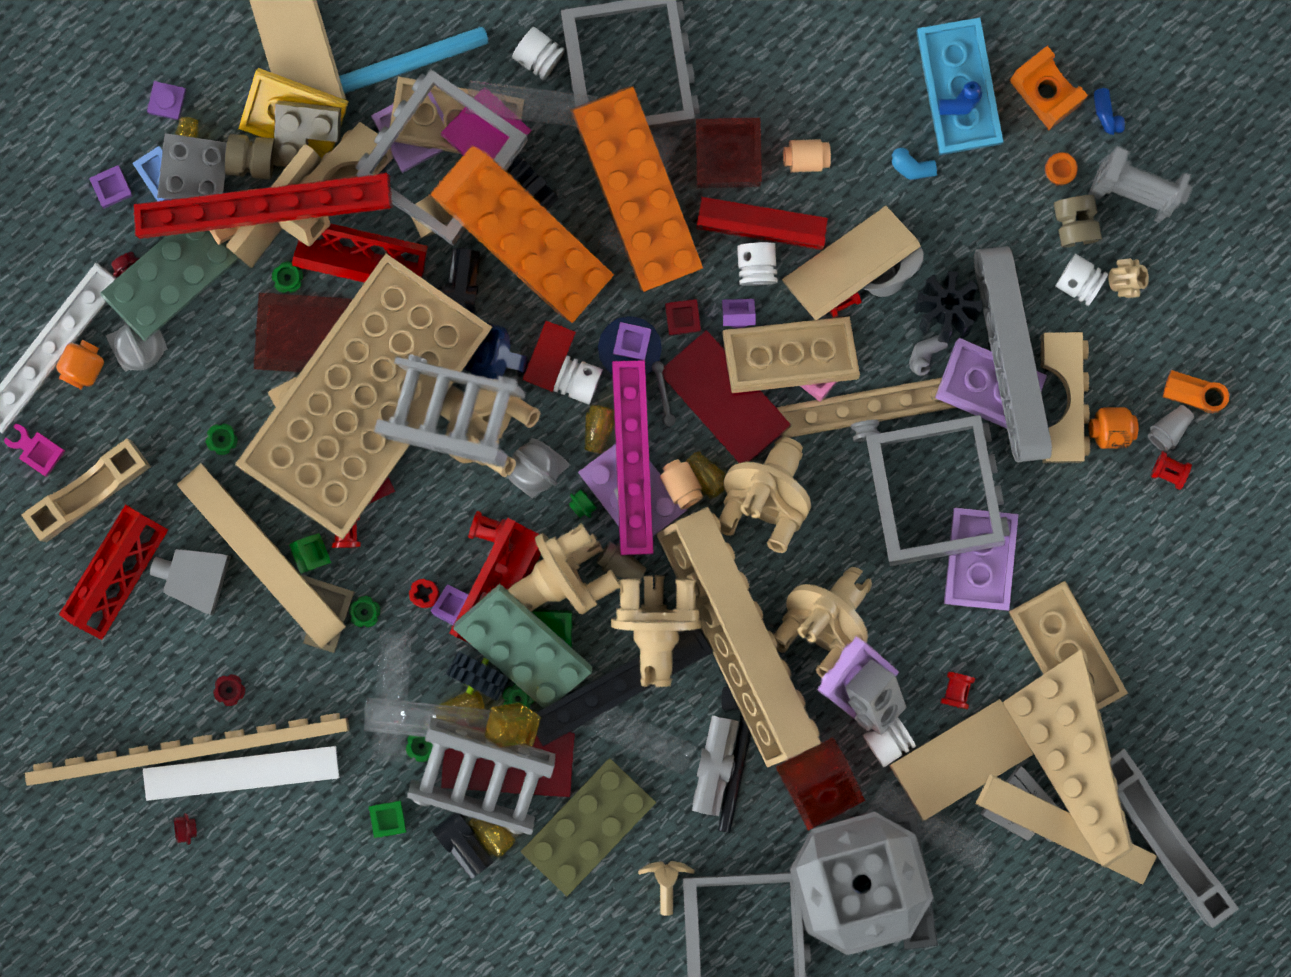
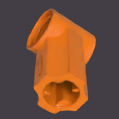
M1173 370L1169 373L1162 396L1212 414L1222 410L1229 402V392L1221 383H1211ZM1208 390H1215L1220 394L1221 403L1219 406H1211L1206 402L1205 393Z

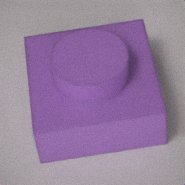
M154 81L147 113L179 120L186 89Z
M119 165L89 178L103 209L133 196Z
M754 299L722 300L723 326L744 328L748 325H756Z
M620 322L613 355L640 361L645 360L652 329Z
M447 584L431 609L432 614L454 625L468 594Z

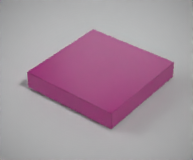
M485 87L473 98L527 136L531 133L532 130ZM466 107L440 134L463 156L473 145L488 154L493 160L509 139L507 135Z

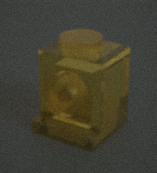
M521 703L494 706L491 708L484 736L501 748L525 744L528 747L533 746L541 716Z

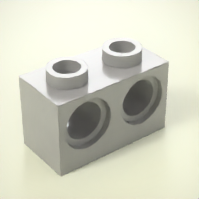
M872 659L845 686L850 698L849 704L856 714L855 720L868 731L872 728L882 735L907 708L896 676Z

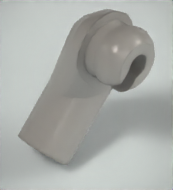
M939 335L918 342L914 346L909 366L911 371L918 376H924L930 371L929 363L933 353L948 348L947 343L938 341Z

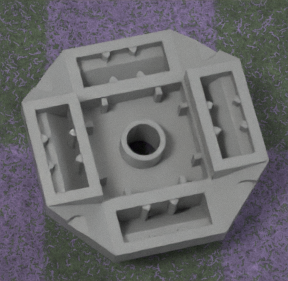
M876 812L811 829L790 868L807 933L846 955L911 938L933 900L916 834ZM864 874L870 878L871 886L867 892L857 893L853 889L852 882L857 875Z

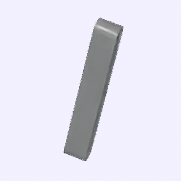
M1008 246L977 249L974 253V268L1014 460L1019 463L1049 459L1052 453L1051 438L1012 251Z

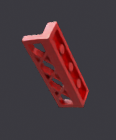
M702 197L696 229L823 250L828 218Z
M330 223L331 225L322 233L324 239L316 240L310 247L298 240L292 260V266L365 283L383 256L388 254L423 278L428 246ZM339 239H351L356 246L352 248L343 246ZM373 245L381 246L387 253L383 255L376 254L369 247ZM407 252L419 255L418 263L406 261L401 254Z
M125 504L59 615L77 628L103 640L168 532V529ZM146 525L156 530L149 542L140 544L139 536ZM135 554V566L133 569L124 572L123 562L127 557ZM119 582L120 591L117 596L107 600L106 591L108 587ZM102 610L103 619L97 629L87 625L92 614Z
M507 518L456 621L499 584L508 590L515 583L532 573L535 564L541 556L535 541V537L540 534ZM453 625L449 634L469 643L454 630Z

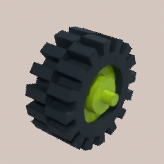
M459 651L446 673L451 678L468 686L466 693L472 695L473 691L476 690L495 701H498L509 680L507 676L488 667V659L483 658L480 663Z

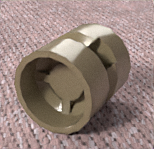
M229 134L225 154V174L244 177L247 172H250L253 178L271 180L274 166V138L256 137L254 141H250L247 135Z
M1095 195L1076 196L1053 203L1056 221L1062 223V227L1058 230L1062 248L1074 247L1077 242L1083 241V244L1086 245L1102 240L1100 223L1094 220V216L1098 213Z

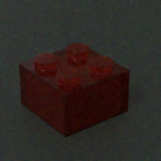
M760 118L696 119L697 189L761 187Z
M833 737L776 766L777 772L808 831L865 801L853 772Z

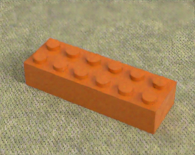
M626 87L570 109L640 289L645 292L703 269L634 87Z
M473 145L430 194L432 198L546 304L571 323L578 318L614 276L605 265L488 154Z

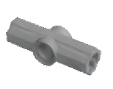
M712 715L705 749L702 748L697 777L699 778L693 798L692 811L719 816L725 785L729 783L734 760L732 752L737 737L739 721Z

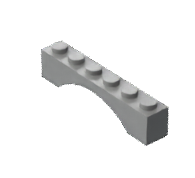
M1118 748L1110 754L1112 760L1110 762L1119 789L1117 792L1121 807L1204 923L1209 927H1215L1239 908L1180 832L1126 750Z

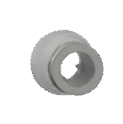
M1179 405L1177 409H1174L1150 427L1149 440L1161 451L1167 452L1170 448L1174 449L1194 419L1193 413L1184 405Z

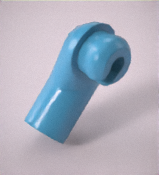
M897 148L892 153L894 168L905 178L913 180L937 176L935 160L917 162L909 155V151L906 148Z

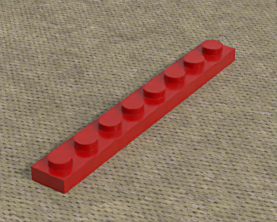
M385 173L134 204L135 236L143 239L392 208L390 176Z

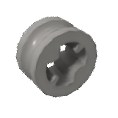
M866 420L852 424L851 430H854L856 433L853 436V442L867 441L866 436L880 434L881 432L877 431L879 420Z

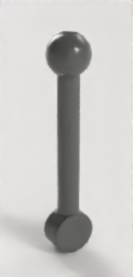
M656 361L652 364V370L657 376L664 409L662 422L669 427L675 424L676 418L670 412L662 374L664 364L661 361Z

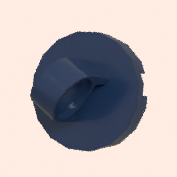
M487 323L492 329L465 366V370L470 371L471 375L497 380L498 376L503 375L506 368L524 373L527 356L510 352V339L506 329L499 325Z

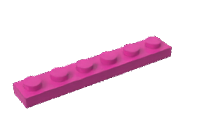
M645 360L613 361L612 376L620 556L653 554Z

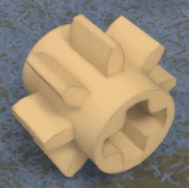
M1138 259L1117 260L1118 267L1112 268L1109 272L1108 280L1111 289L1115 292L1118 291V297H1140L1139 289H1145L1149 282L1146 267L1139 265Z

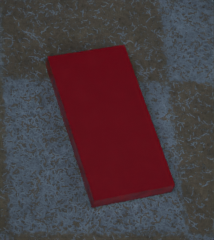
M707 330L664 366L662 372L664 380L738 463L751 462L791 427L788 420L761 390L732 393L725 350Z
M458 724L556 754L551 778L540 777L533 795L570 797L574 732H570L543 747L533 729ZM452 748L445 750L441 788H454L464 758L462 751ZM482 757L476 760L467 790L487 791L495 767V763L492 760ZM515 767L508 768L500 792L520 794L527 773Z

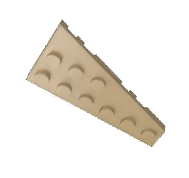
M1081 649L1002 703L1103 867H1107L1132 851L1133 847L1125 814L1122 811L1117 792L1119 789L1110 761L1112 760L1101 714L1098 711L1093 692L1095 690L1093 681L1090 678L1087 667L1086 651Z

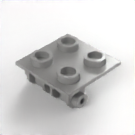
M165 133L157 197L174 200L222 194L225 180L227 142Z

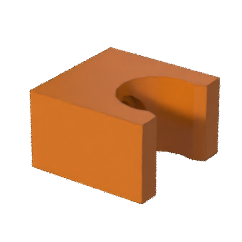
M1047 45L1019 67L1011 77L1010 82L1048 130H1050L1081 106L1088 95L1082 87L1078 86L1075 88L1065 79L1053 60L1055 54ZM1042 84L1050 85L1054 90V97L1043 98L1039 94L1038 87Z

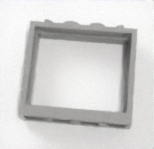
M623 0L561 10L575 106L578 107L588 103L575 21L667 7L683 110L645 116L650 130L694 123V114H700L697 95L691 96L689 83H694L695 79L692 63L686 64L684 52L690 51L687 32L681 33L679 21L685 20L682 1Z
M430 69L427 75L421 74L412 87V90L415 92L408 102L403 100L398 105L393 114L396 119L389 128L385 126L379 132L374 141L377 146L370 155L365 153L356 166L358 170L356 176L372 175L375 168L434 86L509 137L494 158V161L505 171L509 169L528 142L526 134ZM391 188L392 204L454 246L466 230L454 217L447 226Z
M981 415L866 436L890 566L1005 545L1004 537L1010 536L1007 517L1000 518L998 505L1004 504L1001 486H994L992 474L998 473L995 455H988L986 442H992L989 424H982ZM973 429L993 533L900 550L881 446Z
M790 872L683 877L688 977H701L697 887L790 882L794 977H811L805 976V963H811L810 944H804L803 931L807 930Z

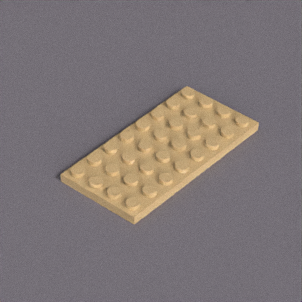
M385 254L235 465L343 540L410 446L409 444L385 439L374 432L378 419L389 422L390 417H394L407 371L394 363L396 357L407 359L408 355H415L426 359V364L462 372L492 327L394 258ZM420 374L406 420L409 422L408 427L419 429L420 424H424L437 378ZM452 381L449 382V386H448L447 392H448V390L451 388V386L453 385L454 382H452Z

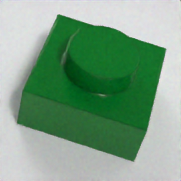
M320 533L289 544L300 574L331 563Z
M402 800L369 806L374 838L407 832Z

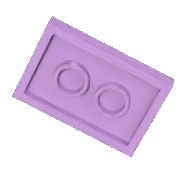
M958 338L935 398L976 416L981 415V418L1007 429L992 352ZM1037 371L1040 390L1042 391L1047 375Z
M614 444L581 469L578 474L619 526L618 499L614 492L617 488L616 445ZM649 460L652 532L654 536L685 513L687 509L681 510L678 504L673 503L660 479L661 475Z
M953 508L950 541L993 533L989 511ZM999 512L1000 518L1007 517L1010 536L1004 537V546L948 556L944 604L1009 611L1019 514Z
M855 637L851 643L844 647L841 658L833 669L824 675L822 684L818 688L822 694L854 719L856 714L849 704L850 698L845 686L868 661L872 659L895 676L899 673L898 670L858 637Z

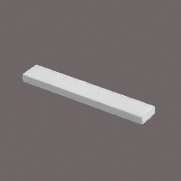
M95 263L0 383V433L4 434L56 368L67 344L75 343L107 303L100 296L101 291L117 278L99 264Z
M336 746L143 768L146 801L340 778Z

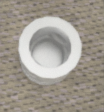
M532 27L516 47L512 58L529 71L534 70L533 74L536 76L540 74V79L545 80L562 58L565 49L563 47L558 48L559 44L556 42L552 44L551 38L537 28Z
M759 242L737 246L738 267L742 270L739 272V277H742L739 280L740 285H768L778 282L777 278L774 277V275H777V270L774 269L777 266L775 243Z
M1074 254L1055 287L1073 298L1078 296V301L1082 302L1085 300V305L1089 306L1102 287L1108 273L1104 272L1102 274L1099 267L1094 269V264Z
M567 355L553 391L558 392V390H561L562 395L568 393V397L590 405L603 369L583 361L579 364L578 359L574 358L572 361L570 360L571 357Z
M899 718L882 735L873 729L862 735L883 767L901 757L902 751L907 753L910 746L912 748L916 747Z

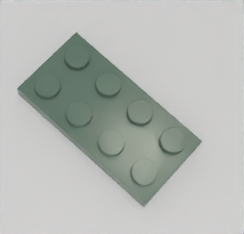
M210 231L168 235L101 291L100 296L145 342L235 264L239 258L226 247L227 241L218 245Z
M501 584L454 624V630L542 708H546L559 701L592 673L593 666Z

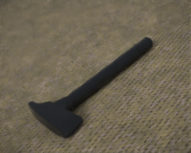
M723 687L721 696L722 709L740 710L730 688ZM741 711V723L734 751V760L718 831L727 833L731 832L751 737L750 730Z

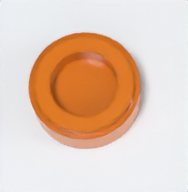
M1067 153L1052 155L1045 165L1047 178L1056 185L1069 184L1078 172L1076 160Z

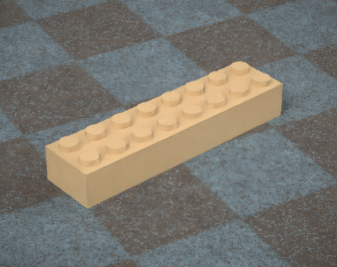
M707 507L672 523L656 535L677 579H697L696 608L699 609V618L702 619L701 629L766 766L770 767L820 744L821 742L818 738L819 730L816 723L809 719L804 709L805 700L799 690H795L792 684L790 668L784 660H781L776 650V639L770 631H767L762 621L763 612L759 604L752 600L748 591V580L742 572H739L734 562L735 554L729 543H725L722 537L719 519Z

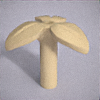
M662 861L650 863L641 868L638 873L640 875L655 872V877L660 885V913L665 916L672 915L673 885L678 878V873L687 872L694 874L695 870L686 864L676 861H670L668 864Z

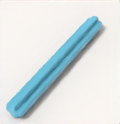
M479 27L343 74L339 77L344 94L486 45L488 43V36L485 29Z

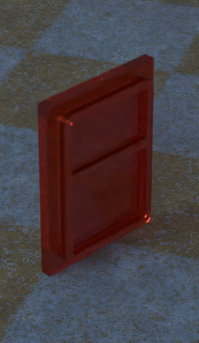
M259 293L257 326L255 329L254 370L301 372L353 299Z

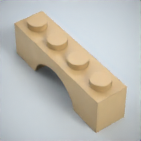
M359 122L353 130H349L343 135L341 142L333 151L326 153L321 159L320 164L311 174L305 175L299 184L357 177L358 170L356 166L365 153L370 155L377 146L374 141L378 133ZM391 147L372 175L379 174L393 159ZM328 216L279 222L281 228L309 247L331 225Z
M1083 332L1043 333L1041 335V368L1054 373L1062 381L1067 393V406L1062 418L1055 425L1048 428L1052 444L1051 457L1049 459H1042V463H1082L1085 461V456L1090 454L1089 436H1084V424L1089 423L1090 416L1089 405L1084 404V392L1089 390L1088 372H1083V360H1088L1089 346L1088 340H1083Z
M125 439L100 457L98 462L78 479L61 490L46 496L21 515L37 538L42 542H48L151 466L134 442Z

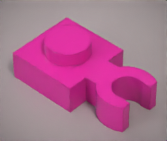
M15 424L13 427L21 433V439L18 442H13L5 438L4 443L10 448L24 450L19 459L45 477H48L65 450L39 432L31 439L25 427Z

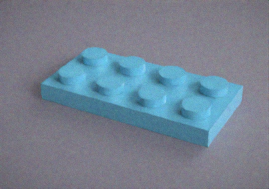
M980 17L917 28L916 32L939 155L1003 144ZM970 81L977 82L981 86V100L969 114L939 115V99H956L964 89V85Z

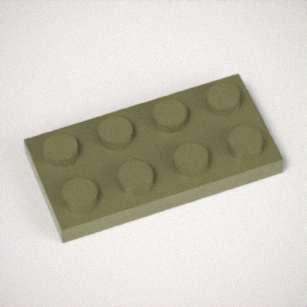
M609 758L520 852L559 890L568 896L656 802Z

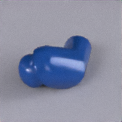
M970 81L964 85V89L956 99H939V115L969 114L981 100V86L977 82Z
M1100 88L1095 90L1096 114L1105 132L1114 135L1116 132L1122 133L1125 130L1124 117L1120 115L1113 117L1109 89Z

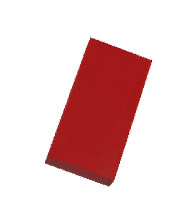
M545 321L523 381L553 392L559 372L576 332Z

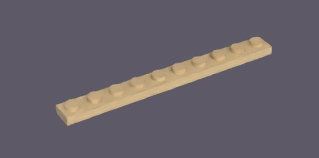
M335 713L320 716L321 722L308 725V719L306 718L288 721L289 728L276 730V724L256 727V734L245 735L244 729L224 732L225 739L213 741L212 735L194 737L193 744L181 746L180 740L161 743V750L149 752L148 745L129 748V755L117 757L116 751L97 754V761L86 763L84 756L65 759L66 766L53 768L52 762L33 765V772L25 773L26 785L350 731L348 718L340 719V714Z

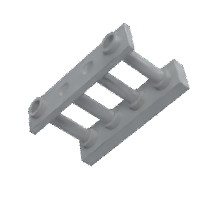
M1117 146L1100 164L1088 195H1095V198L1100 200L1106 193L1110 194L1113 192L1157 209L1153 221L1158 223L1166 217L1170 218L1172 212L1180 203L1186 204L1192 190V186L1188 185L1191 175L1184 173L1176 182H1171L1131 166V162L1126 160L1129 151Z
M408 355L407 359L396 357L394 363L407 371L394 417H390L389 422L378 419L374 432L385 439L504 468L508 455L498 449L499 444L496 442L509 397L514 396L523 399L526 392L517 386V381L503 376H498L496 381L426 364V359L415 355ZM420 374L435 377L437 380L424 424H420L419 429L408 427L409 422L406 420ZM452 381L467 385L454 432H450L448 437L438 434L439 429L436 427L449 382ZM481 388L497 392L484 439H480L479 444L469 442V437L466 434L479 389Z
M431 717L425 741L431 742L433 748L422 782L411 779L407 798L412 799L421 806L433 805L503 826L515 834L526 833L532 835L535 817L528 815L527 812L538 779L543 776L551 778L556 754ZM449 748L462 751L464 754L453 791L434 786L445 750ZM481 757L492 760L495 763L484 801L465 795L476 760ZM511 767L522 769L527 773L515 810L496 805L507 769Z

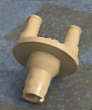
M451 386L446 393L440 413L441 416L449 420L446 436L448 437L450 432H454L465 392L455 386ZM479 389L466 434L469 437V442L479 444L480 439H484L497 392ZM510 396L496 443L500 442L498 440L508 427L511 417L525 424L526 427L531 428L540 418L539 409L532 407L521 400V398ZM450 455L461 463L474 462V460ZM507 456L504 468L475 461L479 465H487L503 477L510 475L516 466L515 459Z
M781 437L775 442V446L771 449L764 464L743 462L735 464L728 470L724 479V488L727 493L724 500L725 507L719 517L721 524L720 532L722 534L733 535L742 514L752 515V518H759L767 523L776 525L767 542L768 547L778 553L787 551L794 532L800 529L811 509V501L807 492L793 479L803 455L801 453L803 447L800 443L791 438Z
M581 523L578 527L558 539L553 537L549 540L544 533L536 536V544L544 559L535 564L530 575L515 583L507 591L530 611L535 610L546 602H561L568 598L574 608L583 615L589 609L598 605V600L616 589H620V583L611 569L589 584L582 582L578 573L580 564L604 550L600 542L596 540V536L593 533L589 535Z
M850 567L837 580L830 591L809 584L795 587L787 597L786 605L788 611L783 616V623L774 633L777 642L776 650L784 653L798 634L804 639L807 636V641L815 642L823 649L830 651L816 668L818 675L823 679L824 675L833 669L841 658L844 647L851 643L855 637L867 643V629L855 610L872 587L871 579H866L862 585L859 583L855 585L856 580L863 571L856 567Z
M655 575L654 589L653 576H643L644 604L641 605V608H639L640 579H619L620 608L617 609V617L611 618V627L622 630H634V641L640 649V672L642 677L640 681L642 686H648L649 684H655V687L671 686L673 649L679 641V631L702 628V619L699 618V609L696 608L697 579H676V608L673 610L667 609V605L663 604L664 576Z

